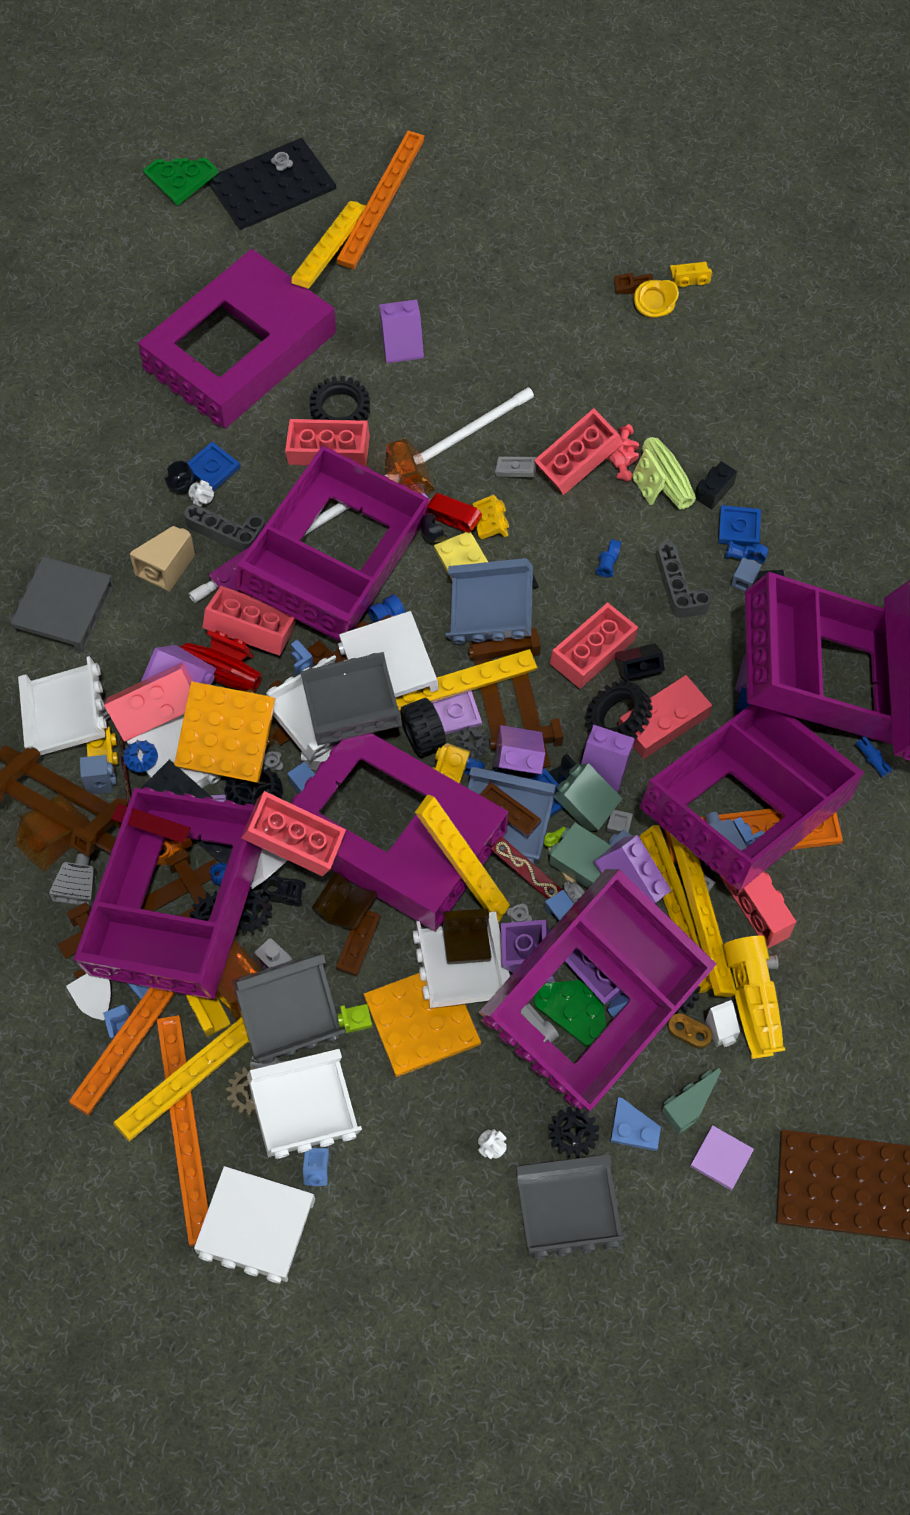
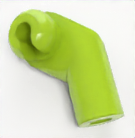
M561 827L552 833H547L544 836L545 846L552 848L555 843L558 844L562 840L561 835L566 828Z

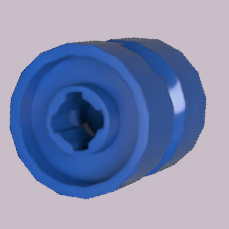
M394 594L383 599V604L376 603L368 608V613L373 623L378 622L388 614L394 617L406 613L401 601Z

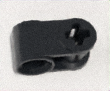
M269 876L263 881V896H268L270 902L296 907L302 905L301 895L302 890L306 887L305 882L299 879ZM271 886H275L278 888L274 892H270L267 890V888Z

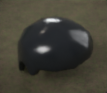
M175 461L167 467L168 476L165 477V482L168 488L175 493L187 492L195 481L194 472L189 464L184 461Z
M426 514L421 523L423 536L431 543L446 541L447 536L444 534L440 524H435L434 514Z

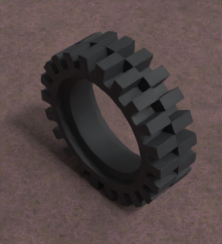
M336 376L332 377V382L328 378L324 379V384L322 382L318 383V388L314 387L313 393L310 395V413L313 420L365 421L369 418V393L365 390L364 385L360 386L358 380L353 384V378L351 377L347 381H345V376H340V381H337ZM335 394H347L353 397L358 404L357 409L352 414L340 418L328 415L323 410L322 405L328 397Z
M620 680L619 684L616 681L612 682V688L606 685L604 687L606 691L603 693L599 690L597 694L600 697L598 699L593 697L591 700L594 705L589 704L588 709L591 712H586L588 728L591 731L593 725L629 737L632 736L636 739L638 737L636 732L640 731L643 733L645 730L642 725L648 726L649 724L646 718L652 717L650 710H653V706L650 704L652 701L635 682L633 683L629 680L627 682ZM625 698L634 700V709L625 722L614 728L605 727V716L616 702Z

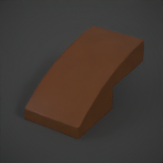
M632 272L614 276L616 292L619 294H634L640 284L653 280L652 273L633 277Z

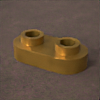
M680 1013L673 1015L669 1020L668 1030L672 1036L698 1049H703L710 1044L712 1032L706 1025ZM681 1024L683 1029L677 1030L675 1025ZM696 1035H702L704 1040H697Z

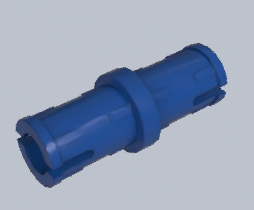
M863 737V740L860 739L855 745L866 756V761L874 766L881 777L886 776V773L889 774L893 769L881 756L882 752L876 750L867 737Z

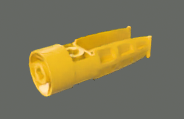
M765 936L743 937L726 942L724 950L728 967L733 969L737 988L735 998L748 1046L752 1053L751 1059L773 1056L774 1052L785 1051L775 985L773 981H770L767 961L770 958Z

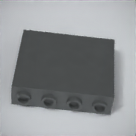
M43 556L41 562L35 567V574L32 580H29L27 583V590L25 595L19 600L16 613H13L11 616L10 624L14 633L17 634L20 629L74 645L75 651L83 653L114 587L112 576Z
M384 652L372 653L368 656L351 658L347 661L330 663L326 666L300 671L318 746L402 726Z
M319 952L312 953L231 980L254 1060L262 1062V1064L270 1063L275 1060L276 1056L282 1054L283 1056H290L297 1052L296 1049L302 1047L305 1049L313 1048L318 1045L317 1042L325 1039L327 1042L338 1039L340 1034L345 1033V1030L340 1028L323 963H326L324 954Z
M610 1154L516 1167L528 1257L534 1256V1259L537 1260L548 1258V1254L558 1253V1256H568L575 1250H581L582 1253H591L596 1251L597 1247H605V1250L618 1249L620 1244H623L624 1236H622L614 1192Z

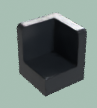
M568 754L563 755L561 766L549 771V774L560 784L569 777L570 770L577 764Z

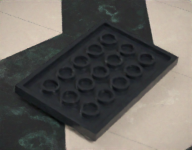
M303 138L223 170L207 182L239 230H243L336 189L335 182ZM279 152L287 153L289 160L293 162L291 167H287L282 171H278L276 165L271 162V159Z

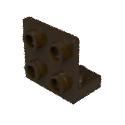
M334 872L312 906V909L328 924L355 930L369 907L373 904L377 893L373 890L354 887L340 873Z
M488 909L443 912L442 931L447 964L491 961L492 956L487 929L489 921Z

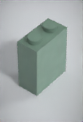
M589 763L577 764L570 770L569 777L558 785V791L553 797L586 830L597 831L623 798Z
M574 823L571 828L567 827L561 835V842L559 844L555 843L551 848L549 864L581 885L589 888L601 875L593 861L612 846L577 823Z

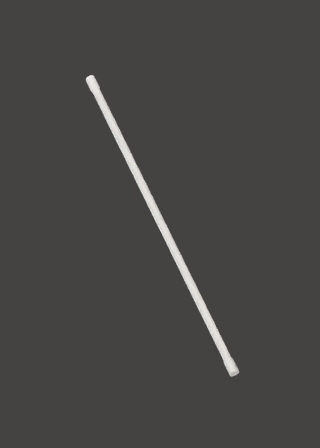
M527 387L514 395L513 398L384 476H387L392 481L397 480L498 417L534 397L532 390ZM338 503L321 513L305 535L350 507ZM209 581L188 594L191 600L197 603L217 588L212 581Z

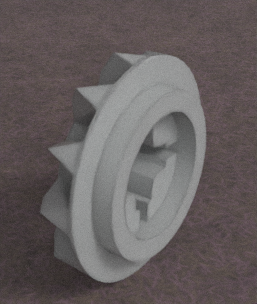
M568 880L564 883V890L571 900L576 903L585 891L576 882Z

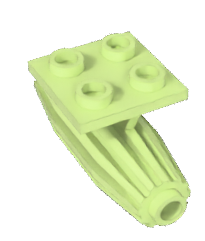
M651 437L646 439L642 446L643 454L632 477L649 505L654 504L659 492L662 490L679 509L683 510L693 505L696 497L687 475L675 456L658 438Z

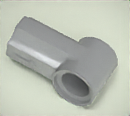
M530 1004L524 1006L521 1014L546 1037L543 1040L544 1042L546 1040L553 1042L559 1037L553 1025L548 1021H544Z

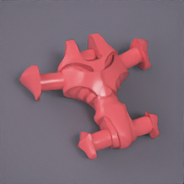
M630 424L618 428L623 444L606 458L616 468H619L620 473L617 474L616 478L629 482L633 476L627 470V467L639 458V454L634 452L639 449V443L628 439V436H631L634 432Z

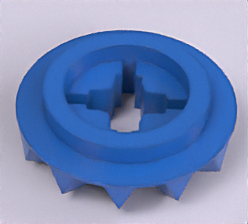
M137 739L136 742L129 743L126 750H124V763L130 770L135 772H145L151 769L158 759L157 749L154 744L149 743L147 740L139 741ZM138 750H141L144 754L142 762H140V759L138 758V756H136L138 755Z

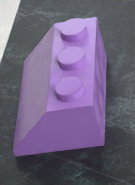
M638 835L623 837L593 861L600 873L605 869H620L654 903L671 891Z
M576 948L565 960L604 1005L623 994L579 949Z

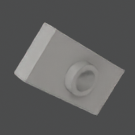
M498 457L495 474L498 477H535L537 465L534 460L537 457Z

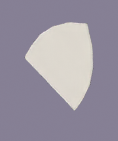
M86 973L66 986L82 1012L92 1018L105 1019L103 1013L108 1011L111 997L108 979L92 977Z

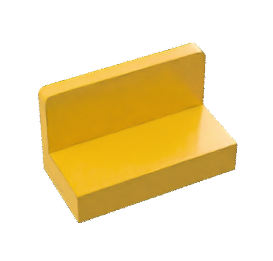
M186 995L206 1037L231 1025L217 996L212 1000Z

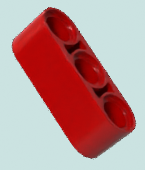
M435 493L428 502L426 514L433 513L436 521L468 533L474 529L482 518V513L476 507L440 493Z

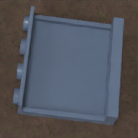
M527 558L448 566V574L453 579L451 632L446 633V636L454 644H464L465 641L480 643L487 639L502 641L504 638L510 637L523 639L524 636H531L533 565Z
M471 767L468 789L480 795L491 782L541 818L542 822L528 838L510 824H508V832L503 837L533 864H539L544 845V836L547 832L554 802L553 796L556 793V785Z

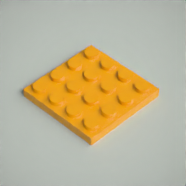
M191 681L174 765L259 783L276 698Z
M420 973L364 993L365 1001L396 1077L481 1045L480 1038L465 1004L430 1008L429 1000H424L423 986H426L425 981H421Z

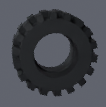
M425 697L401 707L400 714L405 733L412 748L419 756L438 750L439 747L442 748L446 744V736L441 719L429 699Z

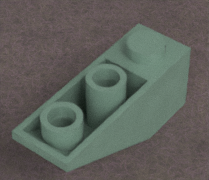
M720 1068L714 1072L712 1070L707 1071L700 1077V1082L688 1084L682 1090L683 1093L678 1097L673 1095L664 1102L665 1106L662 1113L678 1135L698 1121L720 1075Z

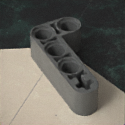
M190 505L184 511L186 525L190 530L239 552L250 547L265 527L264 517L257 513L251 514L243 525H239L197 505Z
M671 542L661 543L656 559L673 615L678 618H686L706 614L710 608L712 595L705 589L689 591L676 546Z

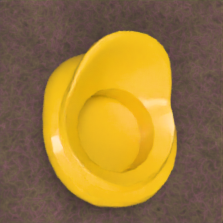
M649 280L643 282L634 293L635 307L642 315L650 318L662 317L671 313L679 295L677 285L670 280Z

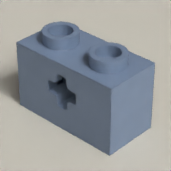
M107 756L80 757L81 779L85 790L92 794L112 793L113 785H117L116 772L113 771V764L108 762Z

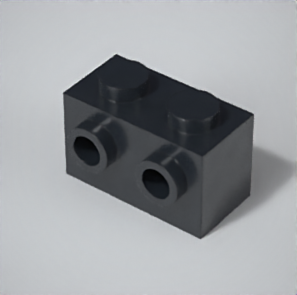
M722 461L716 467L713 466L708 472L707 478L705 480L701 479L696 487L698 490L696 500L712 510L734 485L737 471Z
M656 643L616 652L618 671L624 680L665 671L663 652Z

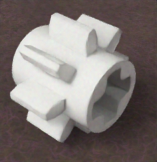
M201 480L200 483L196 482L191 485L189 496L193 504L202 506L203 503L208 504L212 501L214 492L209 483Z
M495 1129L492 1131L486 1130L478 1139V1144L481 1146L478 1151L489 1159L499 1158L506 1151V1144L504 1143L506 1137Z

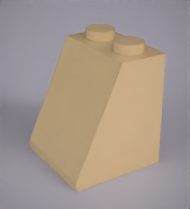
M175 526L170 527L130 553L135 575L169 592L195 556L191 534L186 529H179Z

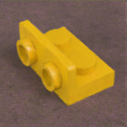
M707 262L670 265L671 278L677 287L696 284L705 285L711 281L712 270L708 269Z
M491 495L472 503L482 513V518L477 523L478 536L482 540L501 533L504 537L508 536L507 528H509V524L504 516L506 508L502 500L499 501L495 495Z
M110 726L105 728L104 738L87 742L88 757L106 755L108 762L113 764V771L116 772L115 765L119 764L118 753L114 752L113 746H117L116 733H112Z
M446 743L442 748H438L435 757L438 762L436 768L433 767V769L461 784L471 751Z

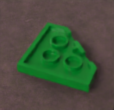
M188 158L174 159V161L156 159L143 169L144 175L176 206L180 205L219 173L217 168L207 158L190 161Z
M583 980L545 983L534 995L535 1008L549 1017L566 1033L576 1038L584 1047H589L606 1028L603 1003Z

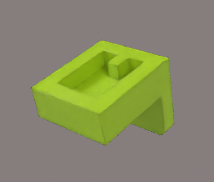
M367 1004L345 1009V1005L340 1006L341 1013L337 1014L340 1027H344L346 1033L372 1028Z

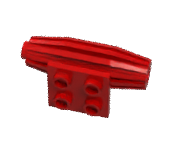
M208 630L207 635L211 638V648L187 642L179 646L215 667V682L252 693L260 685L262 674L242 662L246 657L253 659L254 655L250 652V648L245 645L246 643L240 639L234 638V640H231L221 631L216 630L214 633Z

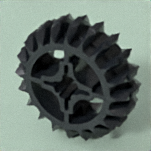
M263 765L259 783L229 777V780H226V787L224 789L226 800L233 801L238 805H255L257 799L264 791L282 799L283 793L282 782L276 772H272L270 767L264 770Z

